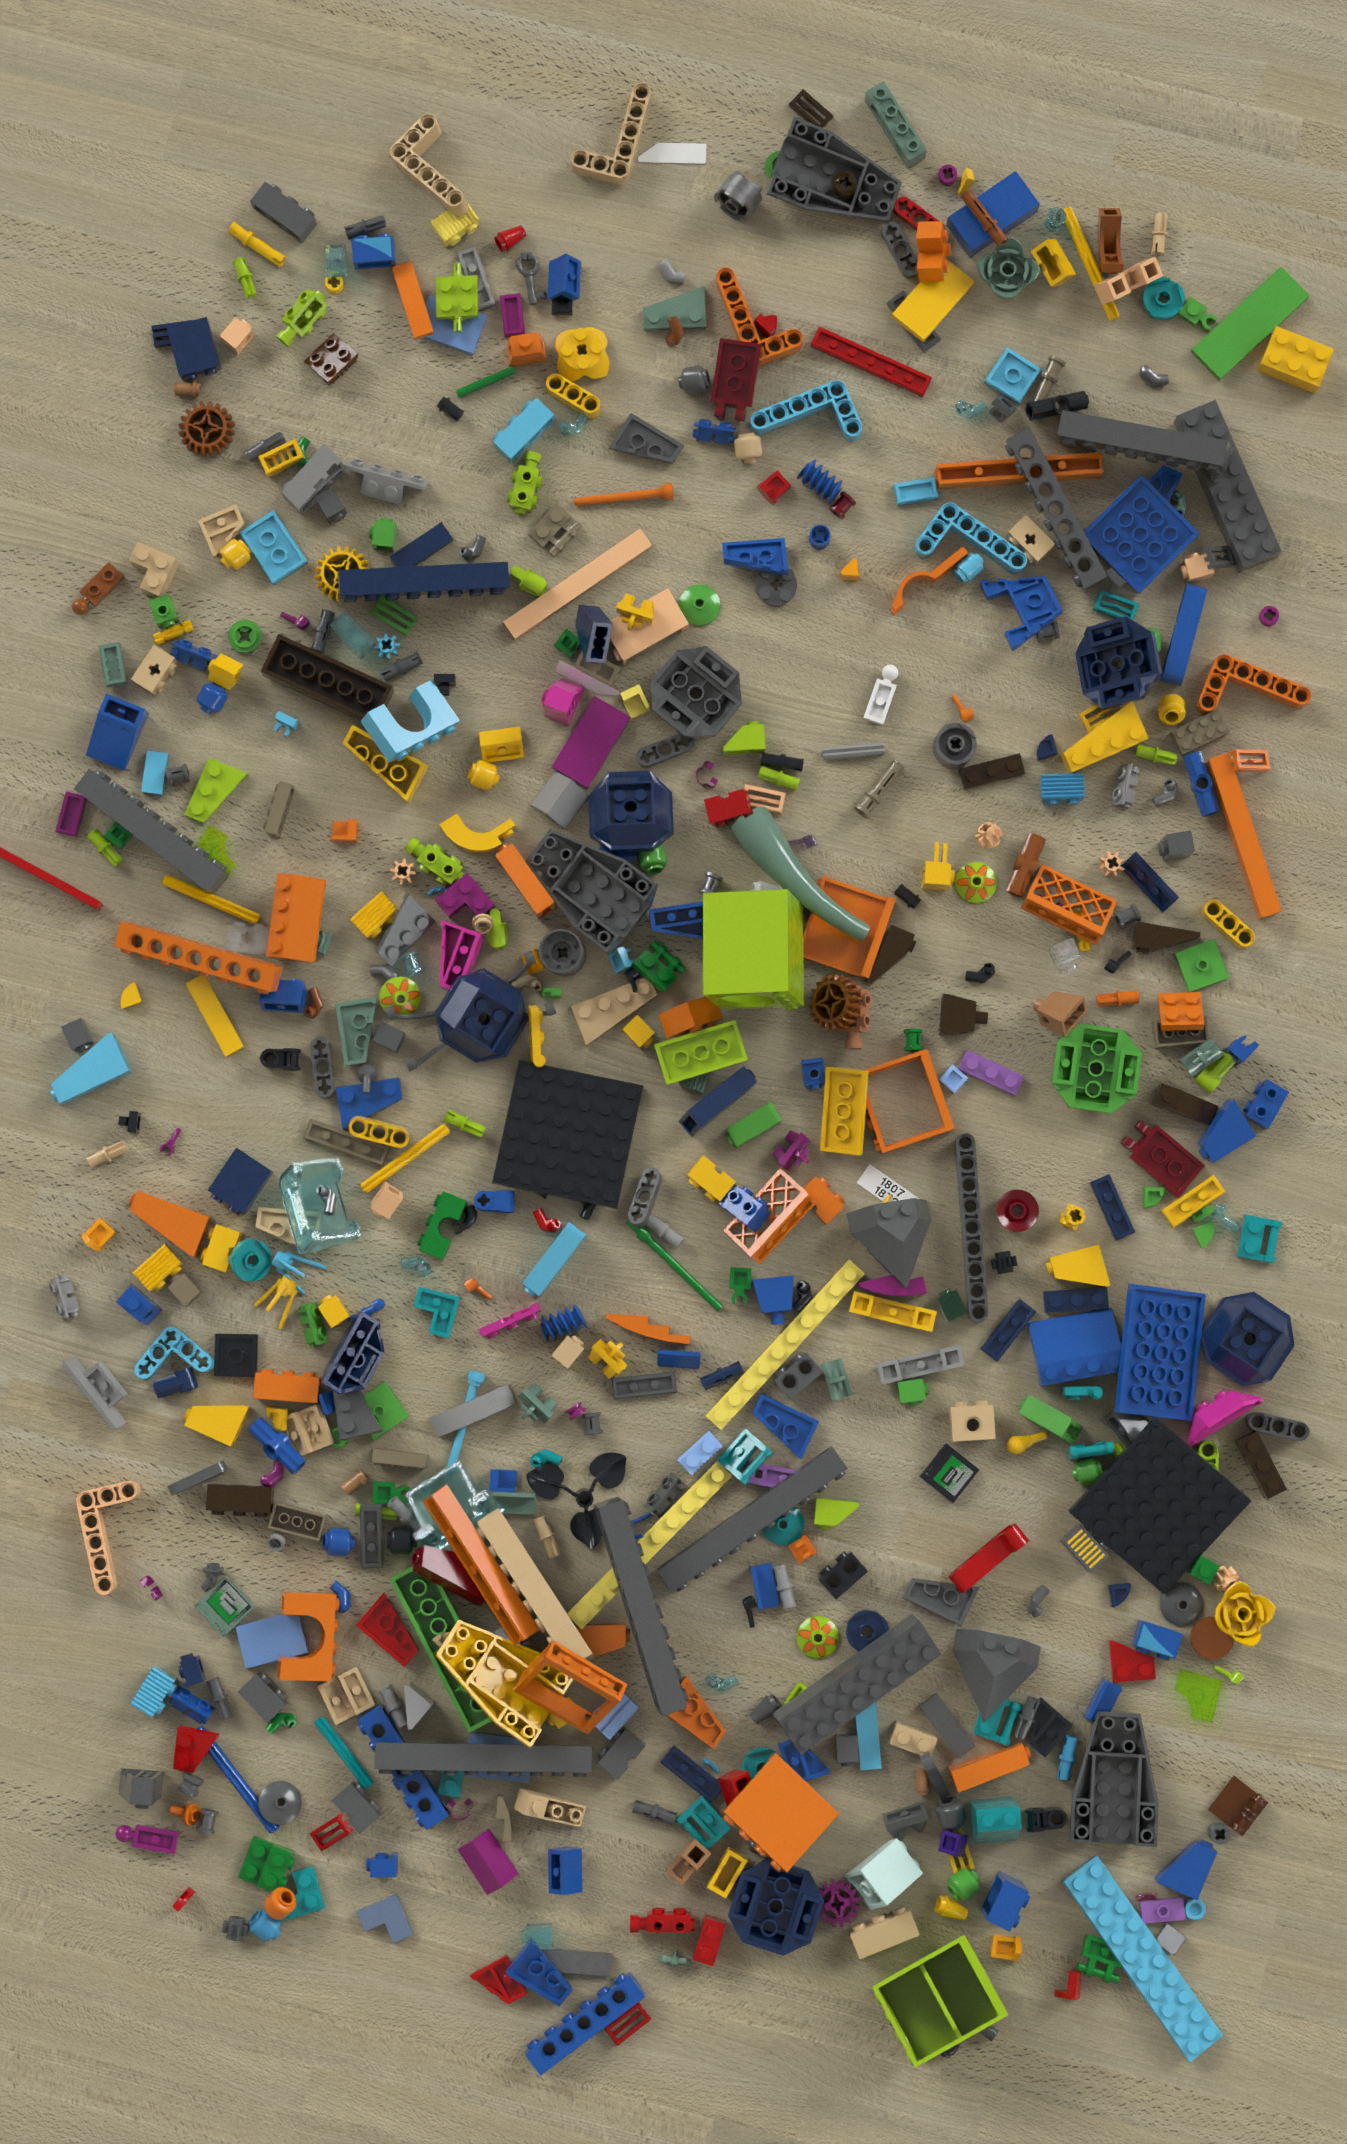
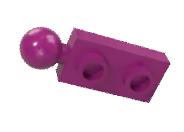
M137 1824L135 1831H133L130 1826L121 1825L116 1829L115 1836L120 1842H127L133 1839L132 1847L175 1854L180 1831Z

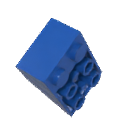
M106 694L95 721L86 756L125 771L149 713L142 707Z

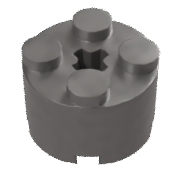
M735 171L720 186L714 195L715 202L719 200L722 204L720 209L731 218L738 221L740 218H744V221H747L762 201V188L759 184L752 183L746 179L740 171Z
M953 723L945 725L939 730L934 740L933 753L940 764L951 769H958L967 765L976 751V736L972 729L965 724ZM957 742L959 744L958 748L952 749L951 745Z

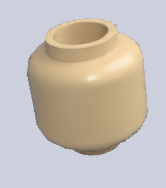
M755 432L739 434L738 438L734 440L736 458L744 460V464L756 462V458L762 455L761 438L755 435Z

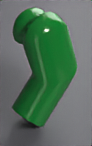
M302 436L298 444L305 458L296 464L303 468L310 460L306 457L305 453L310 440ZM293 450L294 457L297 456L295 450Z
M278 1713L265 1728L271 1734H274L280 1726L294 1728L297 1725V1718L292 1713Z

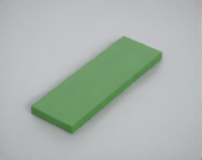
M1280 267L1201 340L1191 352L1220 381L1272 333L1276 326H1279L1303 304L1310 295Z

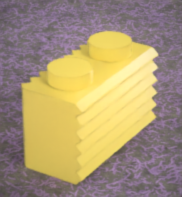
M469 204L468 212L463 216H454L447 210L431 221L432 229L445 247L456 245L460 242V237L466 233L470 235L478 229V225H480L479 218Z

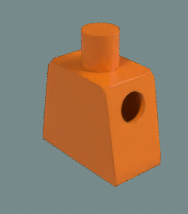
M535 332L509 337L506 345L509 367L548 361L545 340L540 333Z

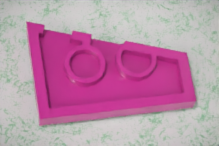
M532 1304L529 1308L519 1310L508 1317L480 1328L481 1336H487L490 1339L500 1334L498 1330L505 1327L507 1330H511L519 1326L518 1321L526 1318L528 1322L539 1317L538 1313L541 1312L539 1304Z

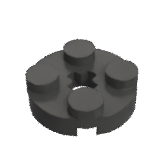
M789 568L788 576L761 571L757 575L755 590L759 598L766 605L772 607L785 605L795 596L797 589L796 577ZM774 580H778L782 584V587H778L777 591L774 590L773 586H770V583H774Z

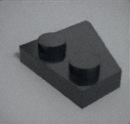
M1040 1698L1041 1702L1036 1711L1035 1722H1033L1028 1744L1046 1758L1073 1725L1044 1699Z

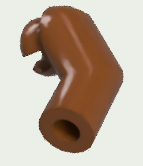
M672 316L668 319L672 331L666 337V343L670 347L675 344L678 345L684 334L677 316Z
M317 987L307 990L311 1002L304 1009V1014L308 1018L318 1016L323 1007V1001Z

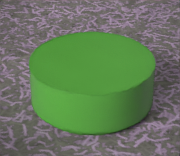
M338 1427L330 1430L335 1442L330 1445L331 1447L342 1448L348 1443L349 1440H340Z

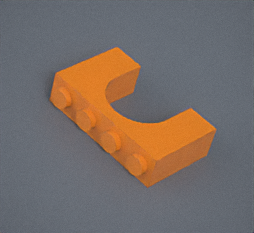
M282 1591L281 1613L284 1615H307L315 1618L321 1627L322 1639L318 1648L307 1656H278L277 1678L279 1680L331 1681L332 1676H335L336 1666L335 1663H332L333 1654H336L337 1651L334 1633L338 1631V1620H335V1611L339 1610V1599L336 1598V1594Z

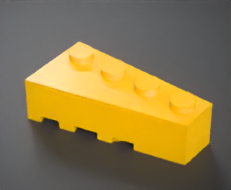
M1131 702L1123 705L1060 754L1068 774L1149 739L1134 703Z
M352 725L343 744L404 800L411 802L429 765L409 754L401 761L396 759L389 763L369 733Z

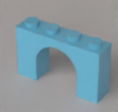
M432 680L416 687L409 696V699L423 718V731L411 732L402 728L384 704L367 712L361 720V723L389 763L396 759L401 761L408 756L409 752L413 751L416 753L426 743L431 745L438 741L440 736H449L456 730L455 726L460 720Z

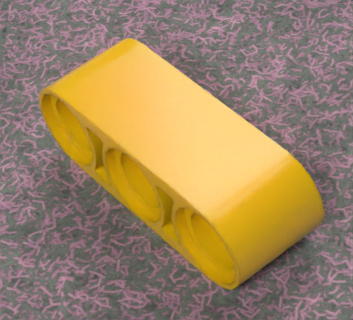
M559 374L548 376L546 389L551 397L586 418L594 419L600 414V401L595 395ZM558 382L561 384V387L552 389L550 385ZM570 393H577L579 395L575 400L568 398ZM589 403L596 405V408L591 411L585 407Z
M1210 900L1203 905L1201 909L1203 918L1235 947L1245 949L1253 944L1255 940L1254 932L1221 902ZM1210 905L1216 907L1217 914L1210 915L1207 907ZM1225 919L1232 922V929L1229 930L1224 927L1223 921ZM1241 933L1248 936L1249 941L1247 944L1239 940Z
M355 1116L349 1122V1131L355 1137L396 1148L405 1147L409 1142V1134L404 1127L363 1116ZM360 1121L365 1127L362 1131L357 1132L352 1128L353 1123ZM382 1127L385 1130L384 1135L381 1137L375 1136L373 1134L374 1128ZM402 1132L406 1138L403 1142H396L393 1138L394 1134Z

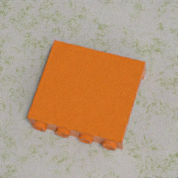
M824 874L823 879L818 878L817 885L838 905L870 925V929L865 939L860 942L811 912L809 919L804 918L803 921L804 959L868 981L896 899L889 896L886 898L833 880Z
M773 1753L767 1759V1763L721 1812L724 1814L723 1820L731 1827L735 1825L740 1830L738 1834L745 1841L751 1840L756 1845L754 1849L762 1857L766 1855L772 1860L770 1865L778 1872L781 1870L788 1872L839 1813L777 1753Z

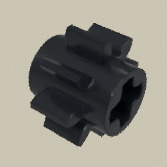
M1010 1251L995 1253V1259H991L992 1270L997 1269L998 1274L1014 1272L1013 1266H1018L1016 1256H1011Z

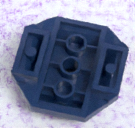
M1126 616L1087 627L1075 653L1083 695L1105 710L1144 699L1162 675L1155 633ZM1122 659L1123 664L1122 667L1119 669L1118 663Z
M651 771L608 772L588 795L590 838L611 853L654 851L674 835L672 792ZM627 808H635V809H636L634 812H627V811H626Z
M485 968L458 976L435 1011L439 1040L476 1063L507 1057L529 1021L521 991ZM487 1013V1019L484 1022H478L479 1015Z
M1255 1292L1222 1298L1202 1327L1201 1342L1206 1363L1242 1387L1272 1381L1295 1346L1290 1315ZM1247 1333L1253 1335L1254 1341L1251 1345H1247L1244 1342V1336Z
M767 1857L741 1872L728 1917L741 1942L784 1956L811 1943L824 1899L809 1870L793 1865L788 1872H783L782 1870L778 1872L770 1865L772 1860ZM774 1900L782 1904L781 1908L777 1911H773L769 1907L770 1903Z

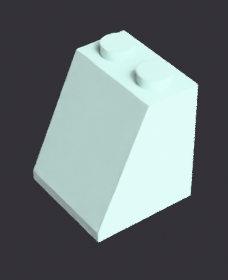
M896 1838L885 1843L844 1876L853 1888H856L857 1893L867 1907L873 1910L887 1906L919 1878L923 1872L920 1870L919 1863L908 1854L905 1844Z

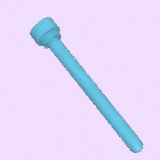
M469 1370L467 1379H469L468 1383L470 1385L465 1402L475 1399L478 1386L484 1383L485 1374ZM467 1426L458 1429L447 1464L448 1471L455 1470Z

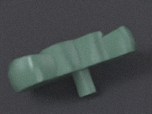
M678 1951L673 1952V1957L662 1955L658 1957L659 1963L689 1967L691 1965V1959L677 1957Z

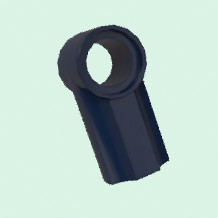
M192 1367L176 1371L173 1375L152 1381L157 1398L198 1388Z

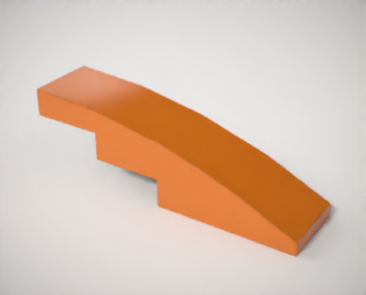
M409 261L393 266V274L414 340L433 335L434 331L412 262Z
M606 1314L608 1320L646 1337L667 1342L690 1344V1336L670 1335L669 1326L648 1325L649 1316Z

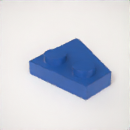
M790 1740L778 1743L783 1760L805 1781L830 1774V1770L810 1749L801 1755Z

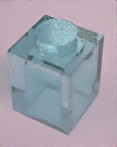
M325 245L326 277L347 276L348 256L346 245Z
M553 1923L527 1924L526 1930H522V1943H527L531 1938L540 1949H552Z

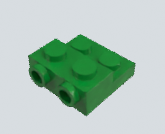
M254 1835L238 1878L256 1884L257 1887L269 1892H273L279 1887H285L288 1880L285 1877L287 1869H292L296 1859L292 1857L294 1850Z

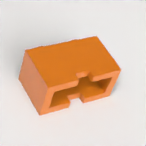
M815 1176L803 1189L817 1201L814 1205L817 1210L814 1213L826 1225L845 1208L843 1205L845 1201L837 1192L833 1194L828 1189L830 1185L823 1177L819 1179Z

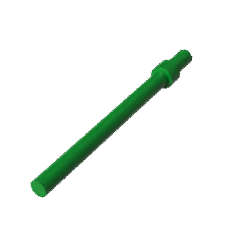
M629 1220L626 1222L642 1243L645 1242L717 1312L722 1308L723 1305L654 1240L646 1228L635 1227Z

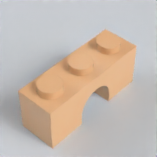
M1155 256L1143 260L1094 286L1101 303L1105 304L1115 301L1131 293V290L1162 277L1163 274Z

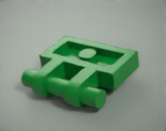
M654 940L650 947L655 952L652 954L646 949L632 963V967L663 993L677 978L672 971L676 969L681 974L686 967L680 963L681 960L678 957H674L667 951V947L664 944L660 945ZM660 956L669 963L667 967L658 960Z
M1086 1934L1080 1956L1086 1957L1088 1960L1086 1964L1078 1962L1076 1970L1083 1972L1085 1976H1095L1101 1978L1103 1982L1118 1984L1120 1975L1113 1973L1114 1967L1123 1969V1967L1118 1963L1103 1939ZM1096 1961L1106 1964L1105 1969L1096 1968Z

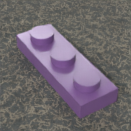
M966 1050L958 1067L960 1071L1016 1096L1024 1079L1023 1075L969 1050Z

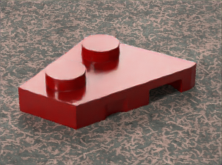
M1109 1640L1112 1682L1156 1679L1154 1657L1116 1641Z
M180 1725L177 1728L173 1769L194 1773L203 1758L210 1751L213 1743L218 1739L219 1733Z
M508 1954L470 1974L474 1981L476 1980L492 1994H496L506 2004H510L527 1995L523 1984L506 1975V1970L512 1963Z

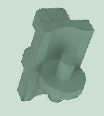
M1210 1038L1180 1060L1193 1077L1222 1057L1223 1053L1214 1040Z
M841 1358L821 1364L832 1401L853 1395Z
M536 1383L528 1389L525 1388L518 1396L523 1402L520 1408L525 1412L521 1417L524 1420L529 1416L534 1421L540 1418L546 1423L553 1416V1411L558 1404L550 1397L542 1403L538 1396L543 1390Z

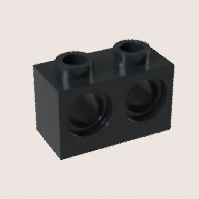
M851 1551L848 1553L842 1552L835 1559L837 1561L836 1564L832 1567L826 1566L819 1573L821 1577L818 1580L835 1599H838L868 1572ZM847 1561L855 1562L856 1568L853 1572H846L844 1570V1564ZM831 1575L839 1577L840 1581L837 1586L833 1587L828 1584V1578Z

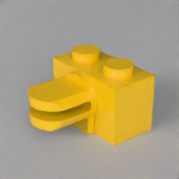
M939 842L934 843L933 862L925 861L922 889L947 891L949 886H952V883H954L955 870H951V864L946 863L948 843H943L941 862H938Z

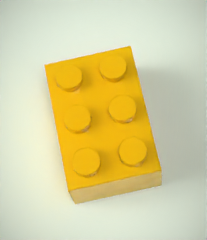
M1276 326L1257 371L1315 394L1321 384L1334 349Z

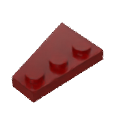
M383 1592L356 1626L405 1667L419 1649L386 1593Z

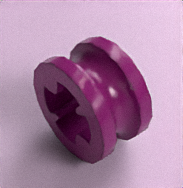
M952 165L942 166L938 174L939 182L945 186L953 185L957 178L956 168ZM947 171L951 172L952 178L948 177V179H945L943 172H946V174Z
M1273 606L1264 607L1259 615L1260 622L1267 627L1273 626L1279 618V612ZM1267 611L1271 612V614H1274V617L1271 619V621H1268V618H1264Z
M581 1402L565 1411L566 1414L570 1415V1421L586 1411L585 1408L581 1407Z

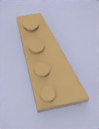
M646 978L636 980L637 992L632 991L631 983L571 1006L586 1046L655 998L657 994L654 986Z

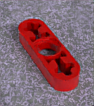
M899 197L895 202L893 208L895 215L916 231L918 226L914 222L916 215L924 216L925 222L939 221L907 197ZM899 204H900L901 206L904 205V204H906V205H907V208H906V209H907L908 211H906L905 209H903L902 211H900V210H899V207H900Z

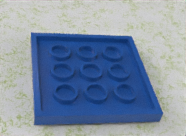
M1142 474L1084 530L1091 546L1139 594L1200 535Z

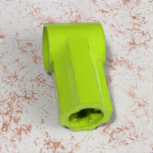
M1221 1051L1223 1053L1222 1057L1204 1068L1194 1079L1209 1094L1221 1083L1223 1076L1236 1063L1224 1051Z

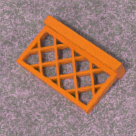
M1042 864L1021 909L1097 945L1104 934L1117 900ZM1042 873L1050 875L1053 881L1045 883L1041 876ZM1066 883L1070 885L1072 890L1063 892L1060 884ZM1055 885L1058 894L1050 895L1047 887ZM1042 889L1046 897H1040L1033 892L1034 890ZM1079 893H1087L1091 900L1082 901ZM1074 895L1078 903L1069 905L1066 896ZM1061 898L1064 906L1060 907L1054 904L1053 899ZM1103 901L1111 906L1109 909L1102 911L1098 902ZM1093 904L1096 912L1088 914L1085 906ZM1080 907L1083 915L1079 916L1073 913L1072 909ZM1099 916L1102 925L1099 926L1093 923L1091 918Z
M781 1168L753 1197L754 1199L757 1197L762 1199L766 1194H771V1203H767L768 1205L766 1206V1208H770L771 1215L765 1221H770V1226L765 1231H760V1227L756 1233H747V1226L737 1218H734L723 1230L759 1265L817 1203L812 1196ZM783 1176L786 1179L785 1187L776 1188L777 1182ZM790 1191H800L795 1199L789 1200ZM785 1192V1200L776 1202V1193ZM784 1206V1211L780 1215L775 1216V1207ZM737 1225H742V1234L734 1235L731 1233ZM755 1237V1242L748 1249L746 1247V1238Z

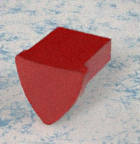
M760 313L754 320L756 330L765 338L774 336L777 328V316H763Z
M777 470L763 483L757 485V488L763 497L774 505L777 502L776 500L791 488V485Z
M1076 1969L1069 1971L1067 1990H1055L1054 1996L1078 2000L1080 1998L1082 1972Z

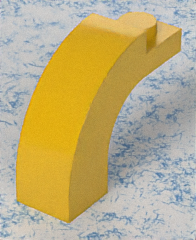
M457 813L439 824L444 834L454 845L467 852L477 854L496 851L503 846L499 839L502 837L504 840L514 834L513 830L516 829L515 824L510 818L489 832L477 833L468 829Z

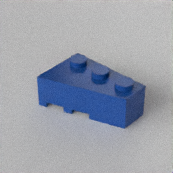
M703 902L649 910L652 931L703 939Z

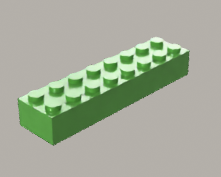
M413 1566L391 1577L390 1581L468 1732L470 1733L491 1722L492 1720L435 1656L440 1647L432 1639L441 1633L450 1632L458 1620L462 1621L447 1590L415 1573Z

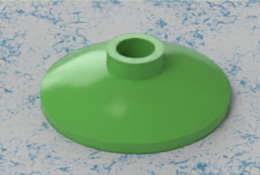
M693 585L682 593L679 599V608L689 624L704 626L713 622L718 616L720 599L712 588L706 585ZM698 600H701L704 604L703 606L698 607L695 603Z

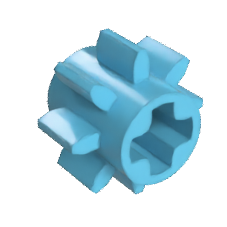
M385 633L382 639L376 638L379 645L374 646V649L381 651L378 655L379 658L386 656L390 661V656H398L396 648H400L401 645L400 643H394L396 641L395 635L390 638ZM384 644H386V645H389V644H390L392 648H391V649H388V648H387V649H384L383 645H384Z

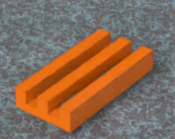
M1234 749L1230 751V756L1234 757L1231 759L1232 764H1235L1233 772H1267L1271 770L1267 750ZM1239 756H1263V759H1244ZM1241 764H1264V765H1241Z

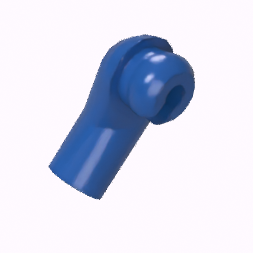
M336 1580L330 1589L338 1595V1612L345 1613L351 1606V1594Z

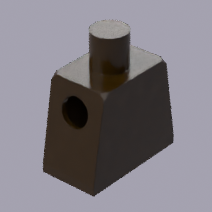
M943 993L939 1035L973 1033L975 1024L987 1025L988 1012L976 1011V1001Z

